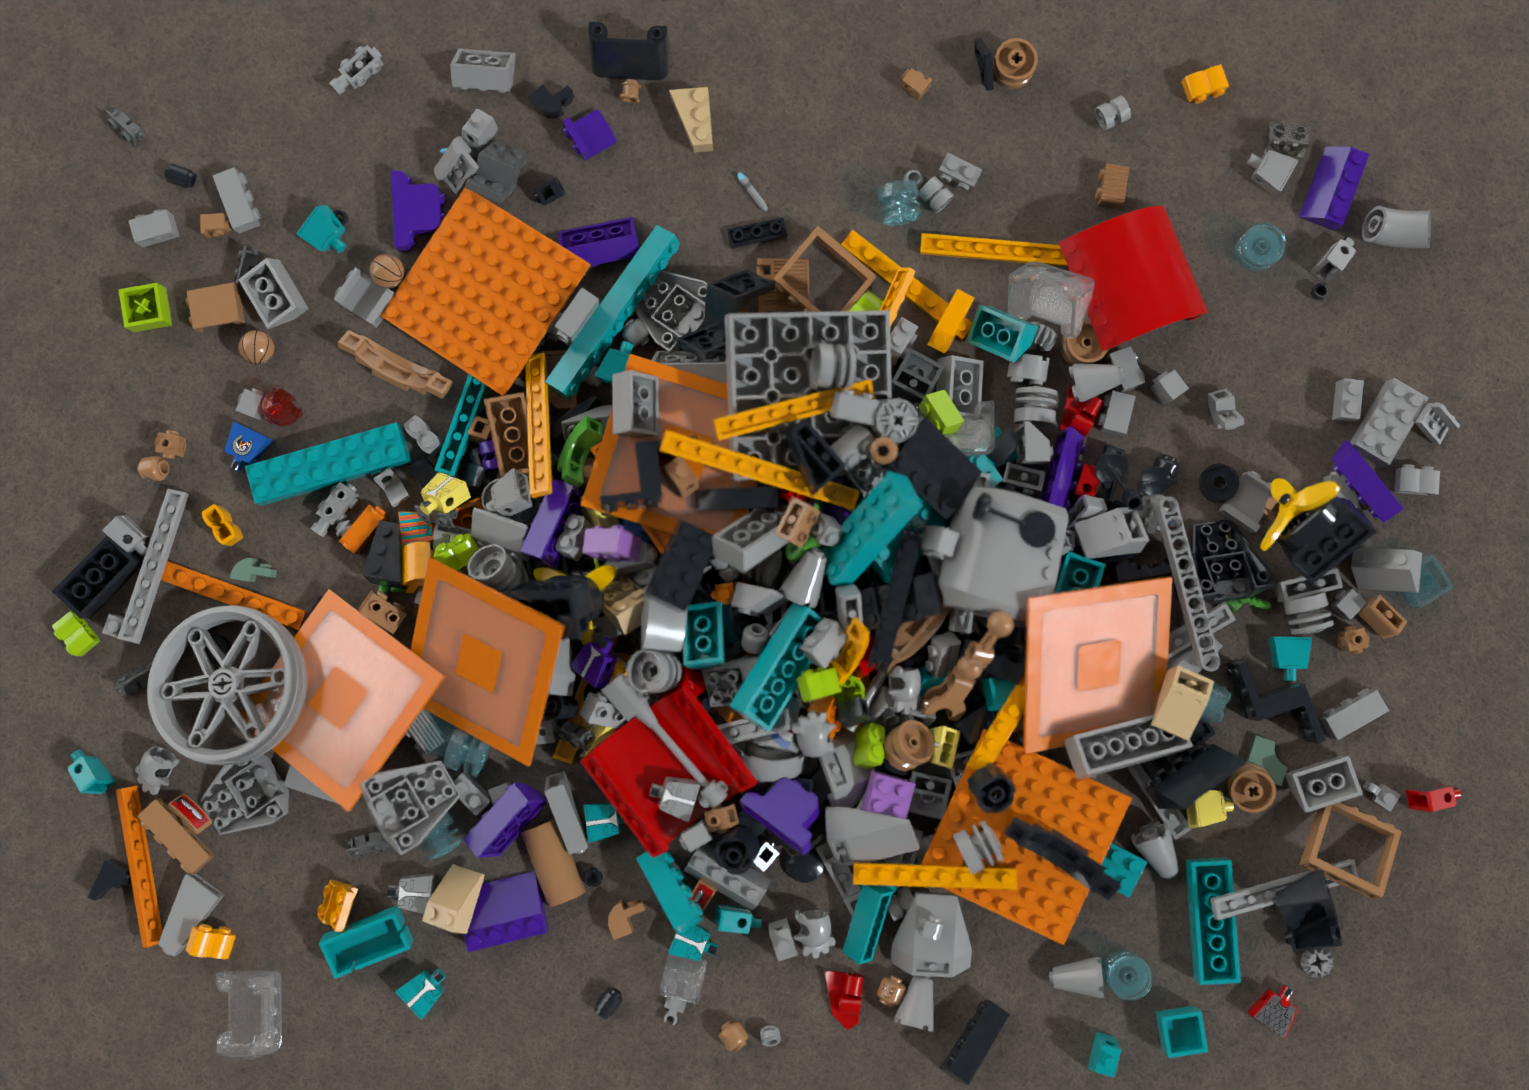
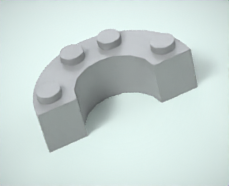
M793 739L792 742L798 745L797 739ZM751 740L730 744L760 783H766L767 781L776 782L782 778H795L807 766L808 756L804 755L800 748H798L797 753L782 750L763 749L754 745Z

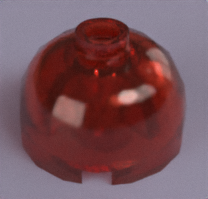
M276 387L268 392L262 402L265 419L271 424L282 427L292 425L303 415V410L301 407L299 410L292 402L296 400L290 393L281 388L276 390Z

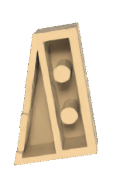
M708 87L669 90L671 100L693 151H713Z

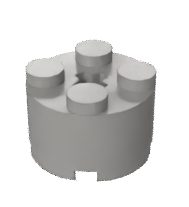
M1022 354L1015 362L1009 361L1007 377L1010 378L1009 382L1021 383L1023 380H1028L1029 385H1043V382H1046L1050 358H1045L1043 361V356Z

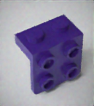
M599 110L589 113L572 123L569 117L563 120L565 128L562 130L567 139H572L574 151L577 156L581 154L584 161L616 143L614 134Z

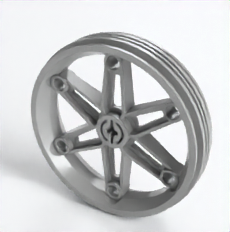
M231 605L206 609L180 623L167 636L157 651L148 679L147 695L150 714L156 729L163 739L185 757L214 765L244 763L274 748L295 724L305 699L307 685L306 666L296 640L275 618L243 606ZM246 622L226 656L207 631L222 623ZM265 633L276 644L283 660L284 669L251 670ZM247 640L250 641L239 669L233 667ZM191 644L204 675L173 682L179 660ZM205 647L209 648L221 665V668L217 671H214L204 651ZM271 677V682L246 687L245 678ZM208 683L209 692L184 693V688ZM284 687L280 705L274 717L265 728L250 695ZM239 698L251 720L249 724H247L233 704ZM204 700L193 730L188 737L176 720L172 701ZM215 702L221 703L208 729H205L204 727ZM228 714L248 740L247 743L231 749H208Z

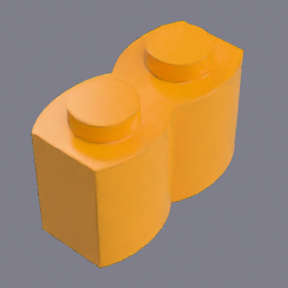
M1222 65L1185 76L1182 80L1188 102L1195 101V104L1205 101L1206 97L1212 95L1214 98L1225 94V90L1229 87Z
M213 504L202 511L205 523L212 528L214 537L219 543L232 546L243 539L240 528L232 522L231 514L226 508Z
M200 924L199 927L192 928L186 951L189 955L197 957L229 959L236 935L228 927L220 926L219 929H212L209 925Z

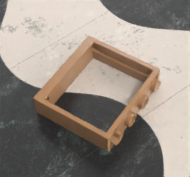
M817 226L772 281L775 282L777 292L787 295L789 297L788 301L794 306H800L803 309L802 312H821L782 279L815 239L865 282L840 312L849 311L877 276L823 229Z
M1341 802L1317 809L1300 866L1311 871L1323 869L1327 879L1371 900L1383 898L1402 831L1395 829V826L1390 823H1383L1376 820L1375 816L1364 814L1358 811V808ZM1331 810L1387 836L1373 884L1316 858Z

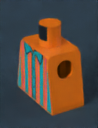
M398 512L402 547L414 542L433 543V532L436 523L421 520L417 512Z

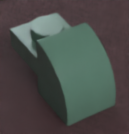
M246 558L239 561L233 567L230 578L256 582L257 575L276 578L277 570L271 569L272 565L259 564L260 559Z

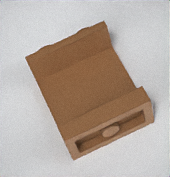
M228 283L187 291L186 305L190 309L191 315L189 316V323L199 333L203 332V328L228 323H234L237 326L245 324L240 289L236 284Z

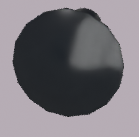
M811 845L810 850L804 856L792 847L786 855L785 869L788 875L795 881L801 883L812 882L823 871L824 863L814 845Z

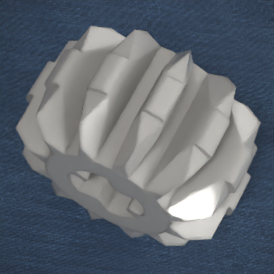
M1031 322L1038 326L1032 346L1050 351L1057 341V333L1044 324Z

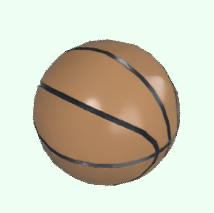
M382 254L371 262L369 273L377 286L389 289L398 286L402 282L405 269L402 262L396 256Z
M249 331L242 336L239 342L240 355L246 362L253 365L267 363L275 351L273 340L262 331Z

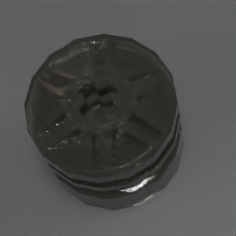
M776 550L746 572L738 570V576L747 582L757 583L760 587L775 590L782 583L788 569L789 562L785 557V550Z

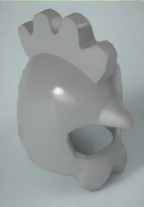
M895 666L888 673L890 688L888 693L895 700L894 710L896 712L901 711L902 714H909L910 710L917 708V702H921L919 694L921 688L920 672L918 668Z
M810 711L807 717H799L798 723L791 726L793 732L797 733L798 746L804 755L819 757L829 751H834L833 741L828 737V734L835 727V724L826 722V713L824 711L818 714L815 711Z
M155 746L149 748L144 753L140 765L135 769L136 773H138V783L143 784L142 790L144 792L150 791L152 795H156L161 785L168 786L170 773L180 762V759L166 748Z
M795 910L796 919L801 923V931L793 938L803 944L802 955L808 956L811 954L813 958H818L820 952L827 954L829 946H833L836 943L835 939L830 936L831 922L828 913L823 910H808L801 913L799 910Z

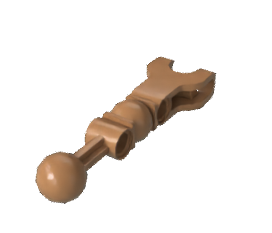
M996 611L989 616L987 621L989 630L981 642H971L964 652L965 656L959 659L957 666L950 671L944 681L925 692L920 702L922 714L932 716L937 710L945 708L948 720L957 722L966 711L963 701L972 689L975 679L981 675L983 668H986L987 664L992 661L994 655L993 644L998 637H1004L1011 633L1014 627L1013 618L1009 613Z

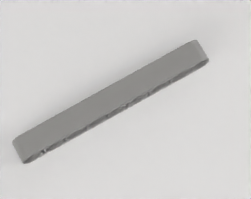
M1161 497L1155 502V511L1196 664L1201 669L1214 671L1219 667L1220 659L1179 506L1173 497ZM1164 501H1168L1170 504L1168 511L1163 509ZM1170 520H1173L1175 523V528L1172 531L1168 528ZM1176 539L1180 542L1178 550H1175L1173 547V542ZM1181 559L1185 561V567L1182 570L1178 566ZM1187 578L1191 582L1188 589L1183 585L1184 580ZM1191 598H1194L1196 601V604L1193 608H1190L1189 606V600ZM1199 617L1201 624L1196 628L1194 620ZM1202 637H1205L1206 644L1203 647H1201L1199 645V640ZM1210 656L1211 664L1206 667L1204 664L1205 658Z

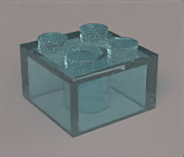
M1427 554L1422 555L1419 593L1401 592L1410 608H1421L1452 590L1454 586L1435 555Z

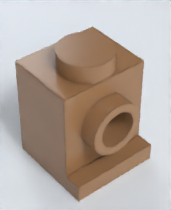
M913 68L911 70L907 69L901 77V87L917 100L924 95L932 83L930 77L926 80L923 73L915 71Z
M224 213L200 214L201 234L206 238H211V234L214 237H223L224 234L233 231L229 218Z
M478 416L474 417L468 431L472 442L480 444L491 440L490 436L492 435L487 419Z

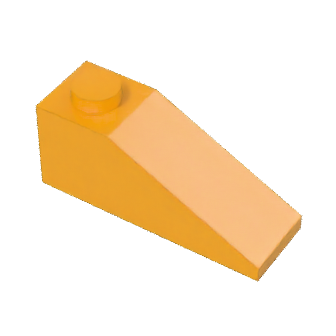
M957 289L927 345L945 354L950 348L975 297Z

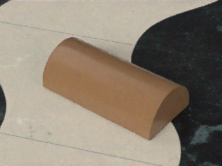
M524 392L484 399L500 477L505 476L513 468L524 475L529 474L527 406Z
M555 819L520 832L548 907L560 905L586 892L573 856L568 853Z

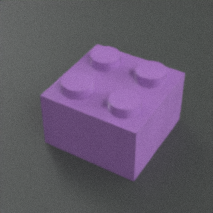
M594 526V529L585 530L582 553L603 562H639L642 539L635 536L634 532L623 530L621 526H611L608 529L603 526Z
M871 770L861 809L867 812L906 819L915 783L908 779Z

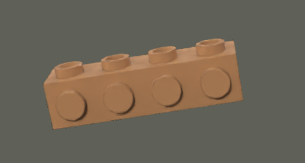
M155 799L137 816L141 820L139 823L146 830L150 829L154 834L153 838L159 844H164L167 847V853L182 863L180 866L186 873H197L215 856L195 833L182 824L181 818L168 810V805L163 799Z

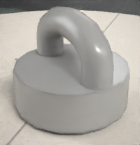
M768 1025L761 1029L762 1045L771 1047L780 1043L781 1036L778 1027Z

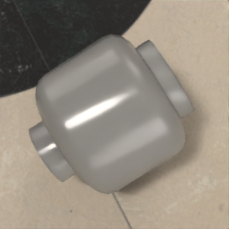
M631 319L622 328L623 339L633 344V348L638 345L643 347L650 340L647 337L650 333L640 319Z
M760 624L746 626L741 639L742 648L752 654L763 652L767 646L769 633Z

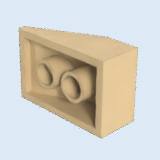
M452 864L428 900L422 921L450 932L467 934L485 874Z

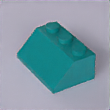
M979 305L966 342L1008 361L1015 362L1032 345L1038 326L992 306Z
M721 601L689 605L687 608L683 654L684 666L691 670L712 668L724 662Z

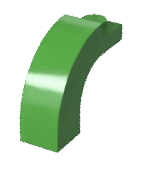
M587 415L569 435L561 451L557 470L562 472V479L577 488L583 484V466L590 448L603 438L602 424Z

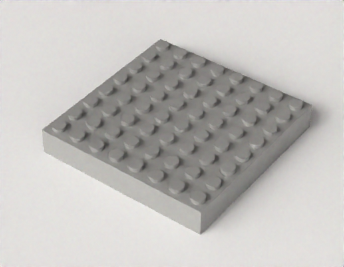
M890 310L725 315L728 415L836 388L833 380L830 387L814 386L812 383L811 360L816 343L832 344L834 350L837 344H843V346L853 345L856 353V372L853 383L871 379L875 400L892 399ZM829 411L730 437L729 450L800 472L785 437L805 419L830 447L857 424L869 432L870 430L866 423L830 416ZM841 471V472L838 473L836 476H846V475ZM730 472V479L732 480H754Z

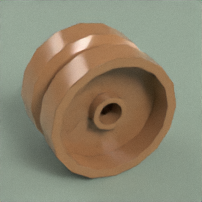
M1013 38L1003 42L998 48L992 64V72L996 82L1009 89H1016L1026 85L1031 79L1038 62L1034 46L1027 40Z
M1090 320L1081 321L1074 325L1062 337L1060 344L1061 355L1071 366L1077 363L1095 364L1108 351H1102Z
M915 720L906 721L885 735L883 743L884 755L888 762L896 769L909 771L925 763L933 756L935 742L931 732L924 724Z
M1246 762L1226 778V788L1230 797L1244 811H1263L1272 804L1276 796V787L1272 778L1262 766L1255 763Z

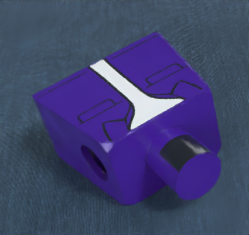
M603 637L600 643H586L570 667L594 688H604L610 682L617 663V657L610 651L614 642L608 637Z

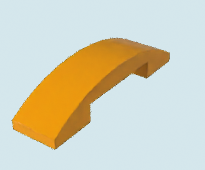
M857 617L853 618L846 631L849 637L837 659L831 661L828 665L829 669L836 668L840 686L859 664L869 641V631Z

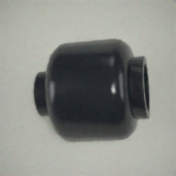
M1166 454L1156 457L1153 466L1165 468L1175 478L1180 468L1177 458ZM1163 473L1160 475V477L1163 479L1170 478L1167 473Z

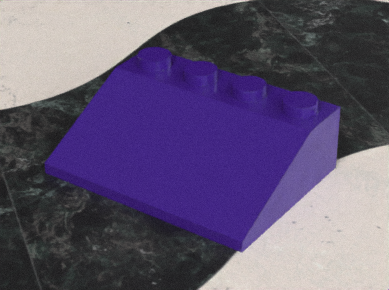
M1068 427L1058 433L1040 500L1065 508L1066 511H1068L1071 500L1068 499L1069 494L1074 491L1076 481L1073 480L1074 475L1079 472L1081 462H1078L1080 454L1083 455L1086 443H1083L1085 437L1073 427Z
M535 871L482 884L468 932L464 934L468 952L544 934L549 930Z

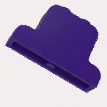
M396 170L391 171L394 245L399 252H403L413 248L415 236L431 235L436 232L446 216V212H443V205H446V197L435 184L412 185L411 176H407L403 171Z
M782 778L765 796L749 792L740 800L742 810L804 856L810 850V838L812 835L806 829L819 815L818 798L814 793L805 791L796 780L792 781L789 778Z

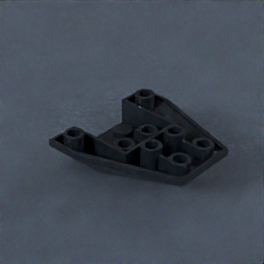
M1231 519L1194 524L1192 526V553L1195 552L1198 567L1195 569L1204 602L1216 604L1248 599L1274 587L1275 584L1269 568Z

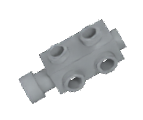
M368 45L365 47L360 46L355 50L354 57L341 62L339 72L342 75L329 82L339 95L345 91L349 84L354 89L361 87L372 74L380 71L384 64L380 59L382 55L375 47L371 49Z
M341 482L335 484L329 492V497L319 504L316 514L321 518L310 529L324 537L330 525L337 526L341 521H345L347 518L346 512L349 508L354 509L359 502L357 499L359 495L356 493L357 488L348 482L346 485ZM344 492V497L340 499L339 496ZM332 508V510H333L332 513H331V514H327V512L329 511V509Z

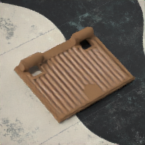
M757 259V274L772 281L789 259ZM798 259L782 279L810 302L809 259ZM764 266H770L771 275H764ZM776 288L765 295L758 296V313H800L803 309L798 305L794 306L788 301L789 297L784 293L777 292Z

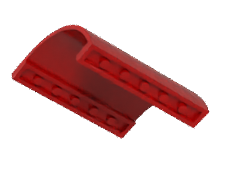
M1152 206L1120 215L1058 242L1102 351L1109 350L1128 340L1187 318L1189 321H1192L1209 313L1165 206Z
M686 684L650 706L658 721L657 723L707 781L710 782L715 779L717 783L723 781L728 788L726 791L727 797L723 801L755 786L758 782ZM637 717L632 718L580 760L652 858L665 853L669 848L668 844L676 836L703 816L704 812L711 810V806L705 808L700 804L698 794L689 822L659 809V798L649 796L652 784L663 786L666 777L695 778L654 730Z

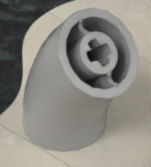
M1383 206L1374 207L1363 221L1361 229L1362 238L1366 242L1387 247L1429 248L1431 237L1430 211L1398 210Z

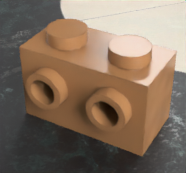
M793 497L775 535L802 548L809 537L812 526L817 522L820 511Z
M371 590L358 608L359 613L394 634L407 615L403 610L405 607L397 601L392 603L387 600L388 596L378 590L376 593Z

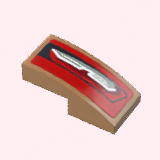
M185 793L168 803V810L181 818L182 824L196 835L212 824V820L205 811Z
M700 878L692 890L694 894L692 899L700 905L703 912L718 888Z

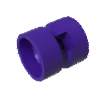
M493 440L480 443V453L484 456L482 460L484 472L499 471Z

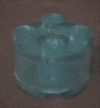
M1214 682L1209 701L1200 720L1214 723L1215 721L1220 722L1223 719V710L1231 699V693L1227 691L1226 687Z

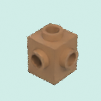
M166 430V433L158 432V437H156L154 442L155 452L161 453L163 458L174 459L175 456L183 457L186 450V438L179 436V432Z
M1356 625L1344 627V631L1337 632V642L1342 652H1350L1353 655L1362 653L1363 648L1369 647V635L1364 628H1357Z
M720 803L714 808L711 807V810L704 812L705 823L709 832L717 831L718 834L728 832L730 827L739 824L734 804L723 806Z

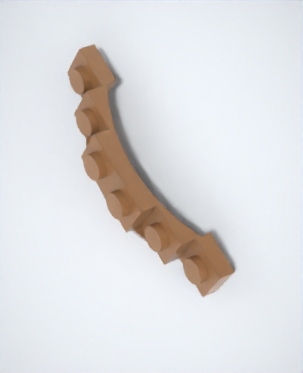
M348 330L338 341V348L354 355L356 362L372 369V375L405 391L411 388L423 395L429 392L443 399L452 387L453 381L441 376L440 373L406 360L363 335H358Z
M939 579L936 582V590L944 614L904 623L900 626L887 674L896 663L905 660L918 651L933 636L950 611V607L943 606L944 598L942 590L940 591ZM881 663V666H880V668H881L882 670H883L884 665H885L884 663Z

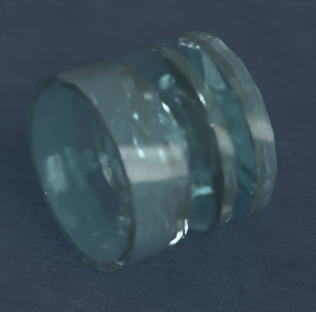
M911 180L896 181L885 184L877 189L879 204L884 206L880 209V214L883 215L881 218L882 224L889 226L903 225L922 217V210L919 209L921 204L919 201H915L919 197L917 182Z
M457 727L449 741L443 765L445 768L457 772L461 765L464 764L463 773L467 775L471 770V776L477 778L486 764L490 745L476 737L470 741L471 735Z
M449 811L446 812L422 840V842H428V845L422 852L424 853L429 849H432L434 852L426 857L428 862L443 857L457 848L461 841L465 839L463 834L456 839L452 836L460 830L459 828L449 831L448 826L454 822Z

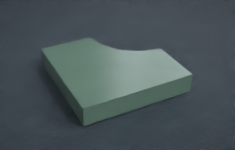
M1254 735L1246 762L1262 766L1272 778L1274 784L1282 786L1288 767L1281 764L1277 759L1274 750L1275 742Z

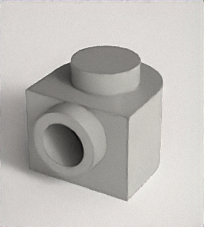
M929 915V918L920 917L917 925L920 935L929 939L940 940L944 927L941 918L934 915Z

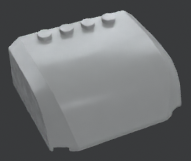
M984 487L971 488L961 505L952 515L949 530L958 533L959 537H957V544L953 549V556H944L938 583L939 589L943 593V606L989 618L996 611H1005L1013 618L1014 626L1027 628V598L1054 594L1068 523L1066 509L1006 490ZM983 492L988 493L992 499L991 508L1021 520L1030 512H1045L1055 523L1056 532L1054 539L1045 547L1035 548L1026 544L1022 539L1020 525L989 512L981 521L973 519L972 513L978 497Z

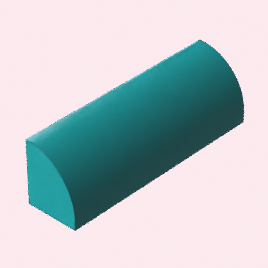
M862 885L842 951V953L859 965L873 959L893 894V890L887 886Z

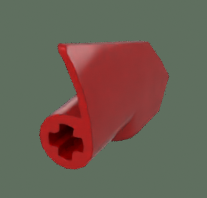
M1070 385L1060 426L1061 431L1068 427H1073L1083 437H1086L1104 402L1096 396L1084 402L1077 401L1073 395L1072 385Z
M825 971L832 1015L848 1030L859 1023L863 976L847 972Z

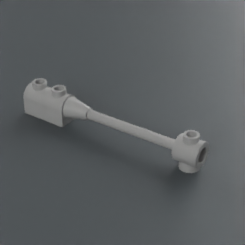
M620 673L601 690L627 721L635 716L654 730L703 787L699 791L700 794H698V801L703 807L708 808L711 806L714 808L727 797L726 791L728 788L723 781L717 783L715 779L708 782L657 723L658 721L647 702L648 694L638 692L631 687L627 674Z

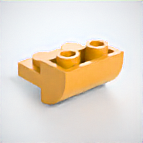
M414 542L402 547V585H407L406 593H414L417 587L424 585L428 560L433 558L430 542Z
M330 879L329 885H326L323 896L325 898L323 905L319 906L317 913L322 924L331 925L334 931L343 932L344 927L348 923L358 890L356 887Z

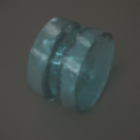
M1256 224L1247 230L1237 241L1235 247L1236 259L1242 267L1249 271H1264L1280 260L1285 253V236L1273 224Z
M1120 950L1112 953L1105 960L1102 969L1103 979L1117 996L1128 1001L1138 1000L1149 992L1153 982L1152 971L1149 965L1136 953Z

